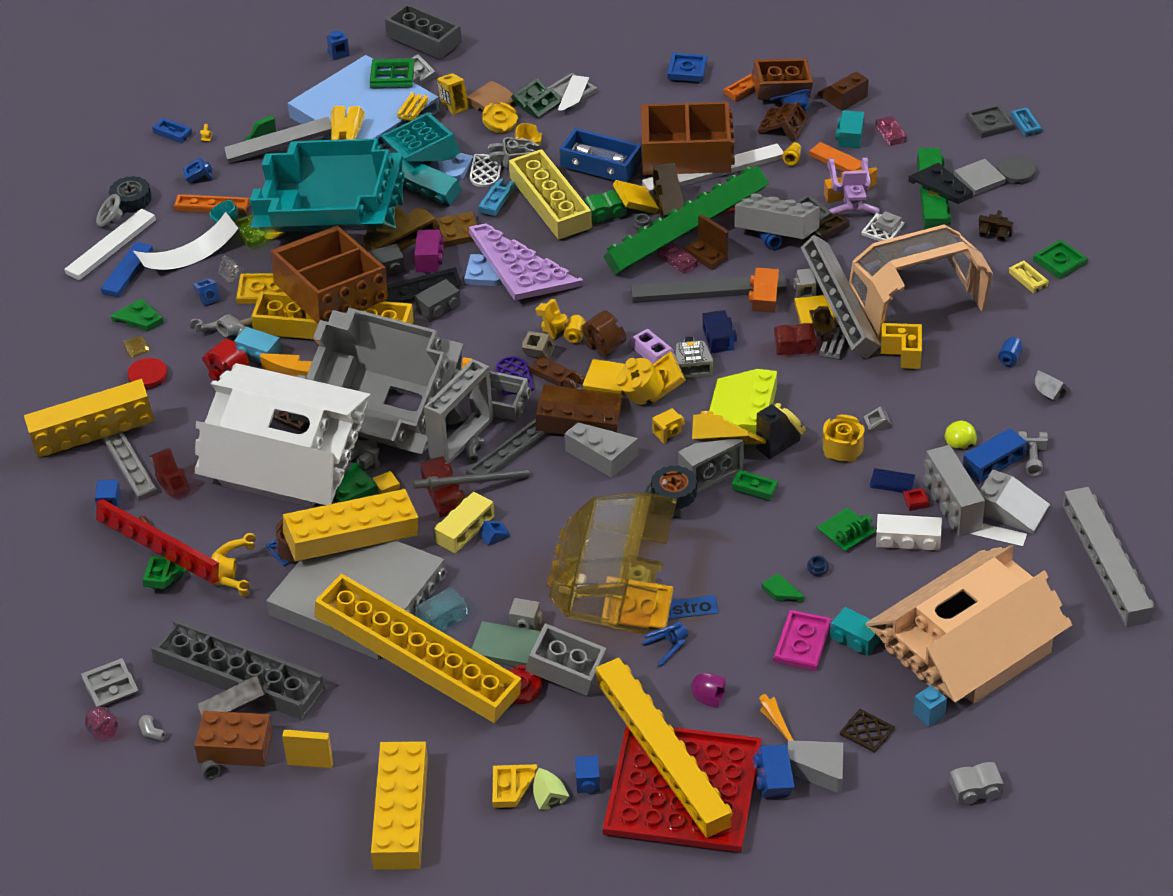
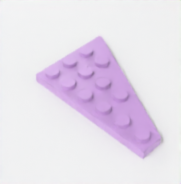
M487 223L469 227L468 233L514 301L582 286L583 279L581 277L578 279L569 274V270L560 267L548 258H540L534 250L528 249L520 242L505 238L503 236L504 233L495 230Z

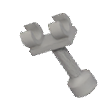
M1018 431V434L1027 441L1026 450H1029L1030 460L1026 463V472L1031 477L1040 476L1043 473V464L1038 460V450L1047 451V432H1039L1038 438H1027V432Z

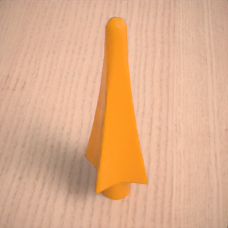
M767 694L761 695L759 697L762 704L760 711L777 727L787 741L793 740L783 720L775 697L769 699Z

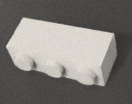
M878 514L876 547L940 551L942 518Z

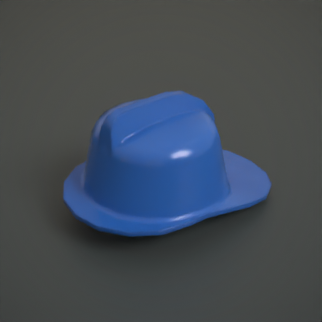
M808 89L801 90L789 95L771 98L770 101L781 102L782 105L799 102L802 109L806 111L809 109L808 95L812 91Z

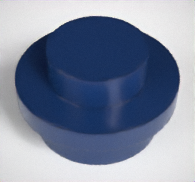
M816 555L808 561L807 569L813 575H823L828 571L829 564L823 556Z

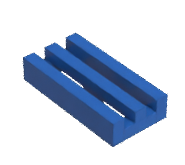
M162 118L152 127L153 133L179 143H183V139H187L188 135H192L190 127Z

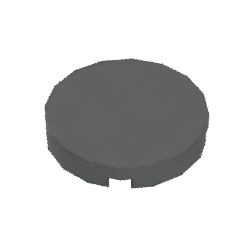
M1020 156L1007 157L999 163L998 171L1006 178V182L1015 184V182L1025 184L1031 181L1035 176L1036 170L1031 160Z

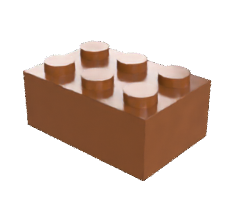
M807 58L754 59L752 79L757 100L789 95L801 90H812L813 81Z
M203 711L194 745L198 763L214 760L217 764L265 767L273 733L270 714Z

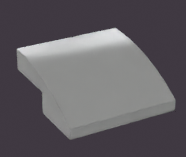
M419 54L413 57L415 60L413 82L415 84H424L437 76L436 71ZM394 68V70H408V68Z
M123 658L81 674L84 685L96 708L139 693Z

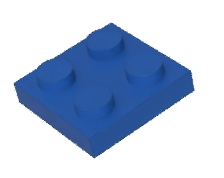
M672 53L667 79L703 82L707 55Z

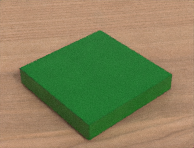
M1062 240L1033 255L1034 262L1058 279L1064 278L1088 263L1087 257Z

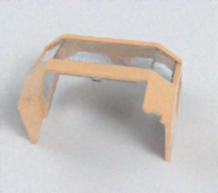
M940 225L872 243L852 261L849 284L877 339L881 340L882 323L885 321L887 304L893 299L891 296L899 290L901 292L905 287L897 270L925 263L930 265L934 264L936 260L947 258L950 260L965 290L971 293L980 311L984 312L993 272L982 253L962 237L958 231L946 225Z

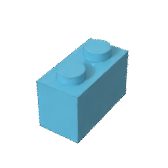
M245 327L234 340L237 344L235 347L239 351L242 349L249 360L260 364L261 353L281 354L282 352L280 337L249 327Z

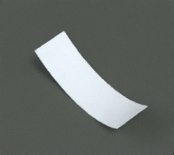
M225 212L209 231L189 244L165 252L144 253L134 251V253L146 268L158 270L181 268L194 264L213 254L235 234L238 227Z

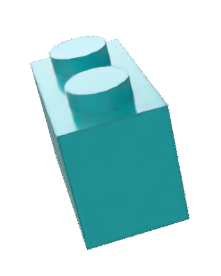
M842 111V117H838L835 139H839L838 147L860 149L864 128V112Z
M844 607L831 622L830 638L866 656L881 641L880 637L865 625L871 619L847 607Z

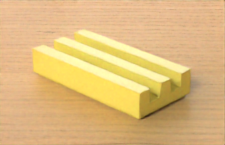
M1022 261L1009 267V273L1032 293H1035L1036 289L1041 290L1043 286L1045 288L1048 287L1049 281L1027 262Z

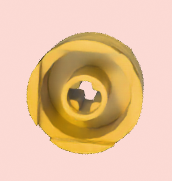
M629 358L616 378L619 388L633 403L638 405H644L647 403V400L657 398L664 387L663 376L645 358Z
M837 415L836 419L831 420L830 418L824 423L822 447L825 457L852 463L861 455L864 448V426L859 423L856 417Z

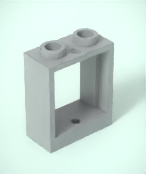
M490 371L491 388L518 393L513 405L492 401L493 416L516 421L519 414L523 413L525 400L529 399L531 394L528 379ZM473 391L469 397L471 412H474Z

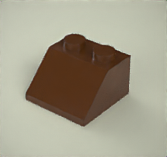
M856 71L817 92V95L843 111L868 97L869 79Z

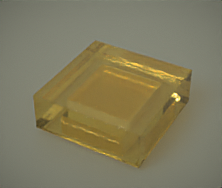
M141 335L123 341L124 348L130 358L149 352L148 346Z

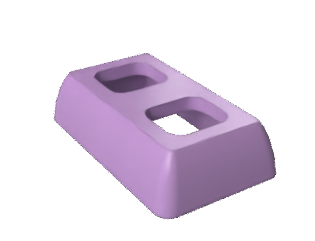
M649 329L633 336L629 343L632 349L643 358L648 359L652 364L670 351L675 355L674 350ZM647 336L651 338V340H649L648 342L641 341L643 338ZM660 345L664 350L657 353L651 348Z

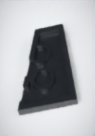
M940 163L910 175L908 182L912 184L919 183L923 185V189L927 191L932 189L938 192L939 196L956 204L973 198V191Z

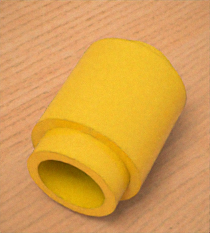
M573 315L568 319L564 338L570 343H579L583 339L584 332L581 329V325L586 322L582 316Z

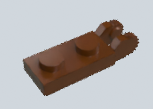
M540 356L529 366L531 374L556 386L577 388L578 383L584 382V377L580 372L572 371L543 356Z

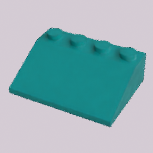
M429 112L381 136L396 153L403 152V159L406 162L451 160L461 153L454 134Z

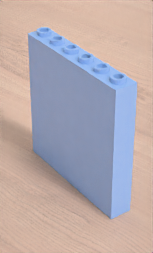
M365 55L288 102L290 118L300 124H304L324 117H329L330 120V113L334 106L346 107V113L348 112V107L360 106L365 112V119L356 139L377 138L379 146L383 148L388 144L381 138L382 135L410 122L409 120L398 118L397 112L411 92L415 93V96L417 94H421L422 97L428 95V102L417 118L428 112L432 116L440 111L439 97L414 82L412 87L370 88L372 58ZM378 68V71H379V70H391V69H390V68ZM377 76V79L390 78V76ZM394 76V78H405L403 76ZM331 134L321 136L326 140H331Z

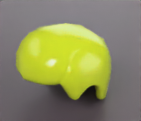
M963 420L951 423L944 435L947 444L953 448L966 450L969 445H976L977 441L974 427L971 423Z

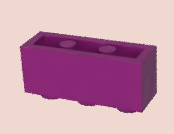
M418 230L414 254L416 272H438L439 265H443L445 241L444 236H441L440 230Z

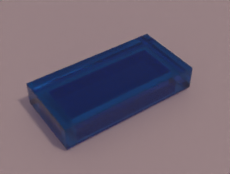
M874 468L870 488L903 493V491L913 489L915 475Z

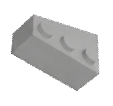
M579 422L565 433V450L610 478H613L639 456L638 438Z

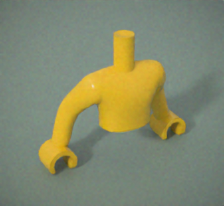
M247 533L243 539L229 541L212 554L211 558L219 562V579L212 585H225L236 588L242 597L249 595V591L243 589L250 587L249 582L246 580H234L236 575V558H227L225 555L232 549L243 546L253 550L255 544L250 541H256L254 534Z

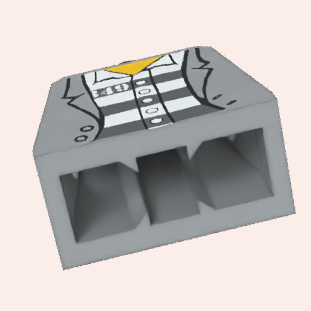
M689 336L684 338L683 342L676 344L675 357L685 378L713 376V359L704 341H695L693 337Z

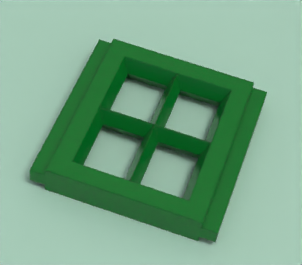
M414 58L372 59L370 88L412 87L415 66ZM378 68H391V70L378 71ZM394 68H408V70H394ZM377 76H390V78L377 79ZM394 76H407V78H394Z

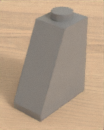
M788 740V754L792 775L833 792L842 793L843 743Z

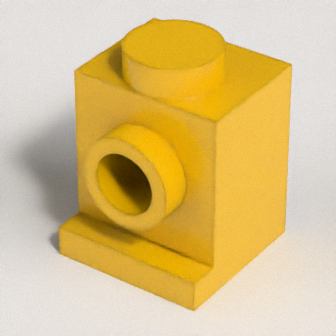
M673 408L652 418V433L665 444L668 438L682 432L685 420Z

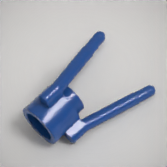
M681 622L644 635V638L649 639L643 641L642 645H647L666 637L669 643H676L658 663V666H662L679 647L686 644L684 639L688 637V631Z

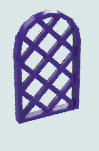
M508 356L498 361L496 372L503 373L507 371L509 372L508 375L514 374L518 377L527 378L528 382H530L529 387L531 391H534L525 360L516 356ZM514 361H519L520 363L517 365V364H515V363H513V362H514ZM504 362L507 363L505 367L501 366ZM510 365L515 367L513 370L508 369ZM518 368L524 370L521 374L515 372ZM501 390L503 396L517 394Z

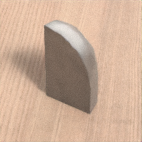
M1040 370L1037 371L1035 385L1043 395L1058 401L1060 396L1065 397L1069 393L1070 389L1063 382Z
M459 403L447 414L445 418L446 424L458 425L467 419V415Z

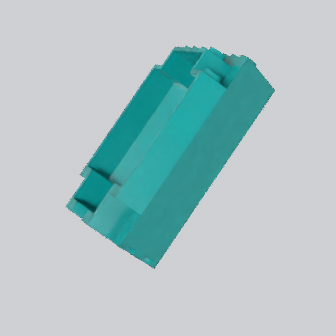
M373 138L291 141L287 153L265 154L261 165L265 177L262 191L261 188L253 189L250 198L254 215L250 228H256V230L264 231L265 233L324 231L337 225L342 230L396 229L394 209L395 206L403 205V152L389 153V149L382 150V146L378 144V139Z

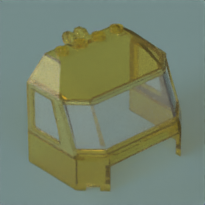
M650 492L607 496L594 495L567 520L565 528L560 529L558 540L562 542L556 545L554 556H558V558L552 561L551 573L549 574L546 586L550 588V599L565 617L644 635L648 633L659 583H655L657 570L662 571L663 562L638 557L641 539L667 544L677 498Z

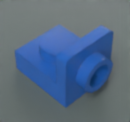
M201 157L182 168L185 179L189 184L198 180L204 174L209 180L213 179L212 166L208 161L204 162Z
M211 278L193 284L194 291L199 294L202 305L205 306L221 300L217 284Z

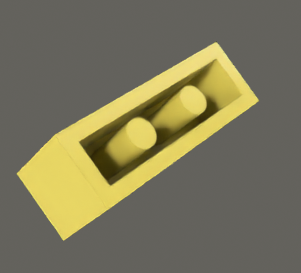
M473 491L442 522L436 525L434 528L436 544L456 554L479 532L484 521H490L494 517L493 501Z

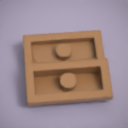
M493 81L488 82L467 96V101L477 111L480 109L484 110L490 103L498 104V102H503L510 106L515 103L511 98L513 93Z

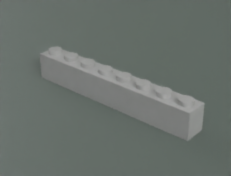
M813 235L801 249L851 350L868 359L881 345L829 243Z
M1089 487L1064 491L1063 508L1125 626L1129 627L1151 622L1152 612L1155 611L1154 603L1146 595L1145 586L1139 582L1137 571L1132 569L1128 555L1124 554L1120 540L1116 539L1112 525L1108 524L1104 510L1100 509L1096 495L1092 494Z

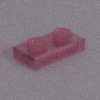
M893 116L876 119L875 126L890 146L907 142V135Z
M673 242L658 250L660 258L683 274L698 266L696 258Z

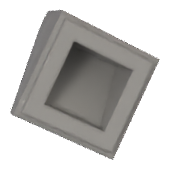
M881 406L863 416L870 432L893 427L888 414Z

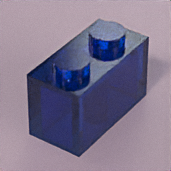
M725 310L702 313V328L711 354L734 350V342H737L736 331L732 330V319L727 317Z

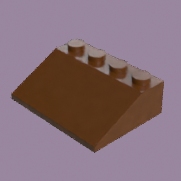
M544 384L538 402L535 431L565 435L569 429L579 422L617 433L623 394Z

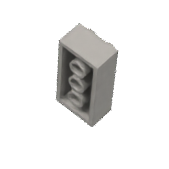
M751 194V196L735 205L734 227L804 239L819 229L820 207L813 206L812 203L808 202L801 204L796 203L795 200L784 201L779 200L778 197L766 198L762 197L761 194Z
M946 445L926 451L923 482L926 487H929L933 500L937 501L940 505L942 514L948 518L951 529H954L958 536L981 531L985 500L951 446Z

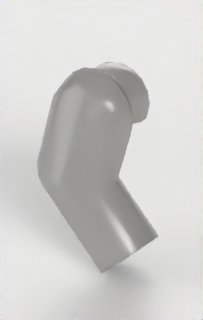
M143 715L139 719L142 735L147 738L163 741L166 735L165 730L154 728L153 717Z

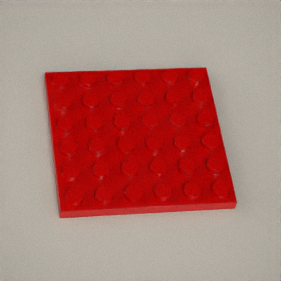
M626 725L602 828L603 835L742 853L757 768H754L753 755L761 746L762 738L673 727L675 736L678 740L684 742L688 754L694 756L698 768L701 772L704 771L707 774L709 783L713 788L716 787L718 789L721 800L724 804L727 803L733 813L730 828L706 838Z

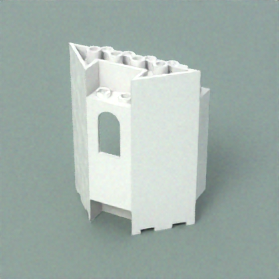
M237 363L232 366V371H225L220 375L219 381L211 382L210 384L215 389L216 394L205 423L196 421V428L200 430V435L195 443V455L199 456L195 466V474L215 478L223 487L313 508L315 503L323 505L332 504L337 487L340 486L344 477V468L347 467L350 460L351 449L354 448L357 440V431L360 430L364 421V411L370 394ZM275 410L305 416L310 421L309 429L303 434L269 428Z

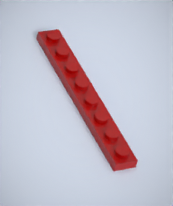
M104 499L97 501V521L211 584L218 581L219 562Z

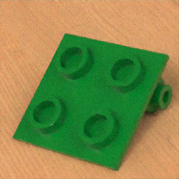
M848 507L817 526L820 532L845 552L877 532L871 526L873 520L870 515H862L860 517Z

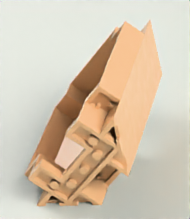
M1014 545L1006 548L999 547L989 551L981 550L866 622L865 625L880 637L882 642L885 643L886 650L897 657L905 667L912 670L920 680H923L929 686L932 685L946 698L949 697L954 702L964 697L974 704L1052 652L1053 638L1071 627L1072 623L1069 618L1062 614L1059 608L1062 606V603L1056 591L1050 590L1047 584V578L1049 577L1046 571H1042L1035 577L1031 576L1012 560ZM962 591L976 601L975 604L950 619L941 618L935 613V609Z

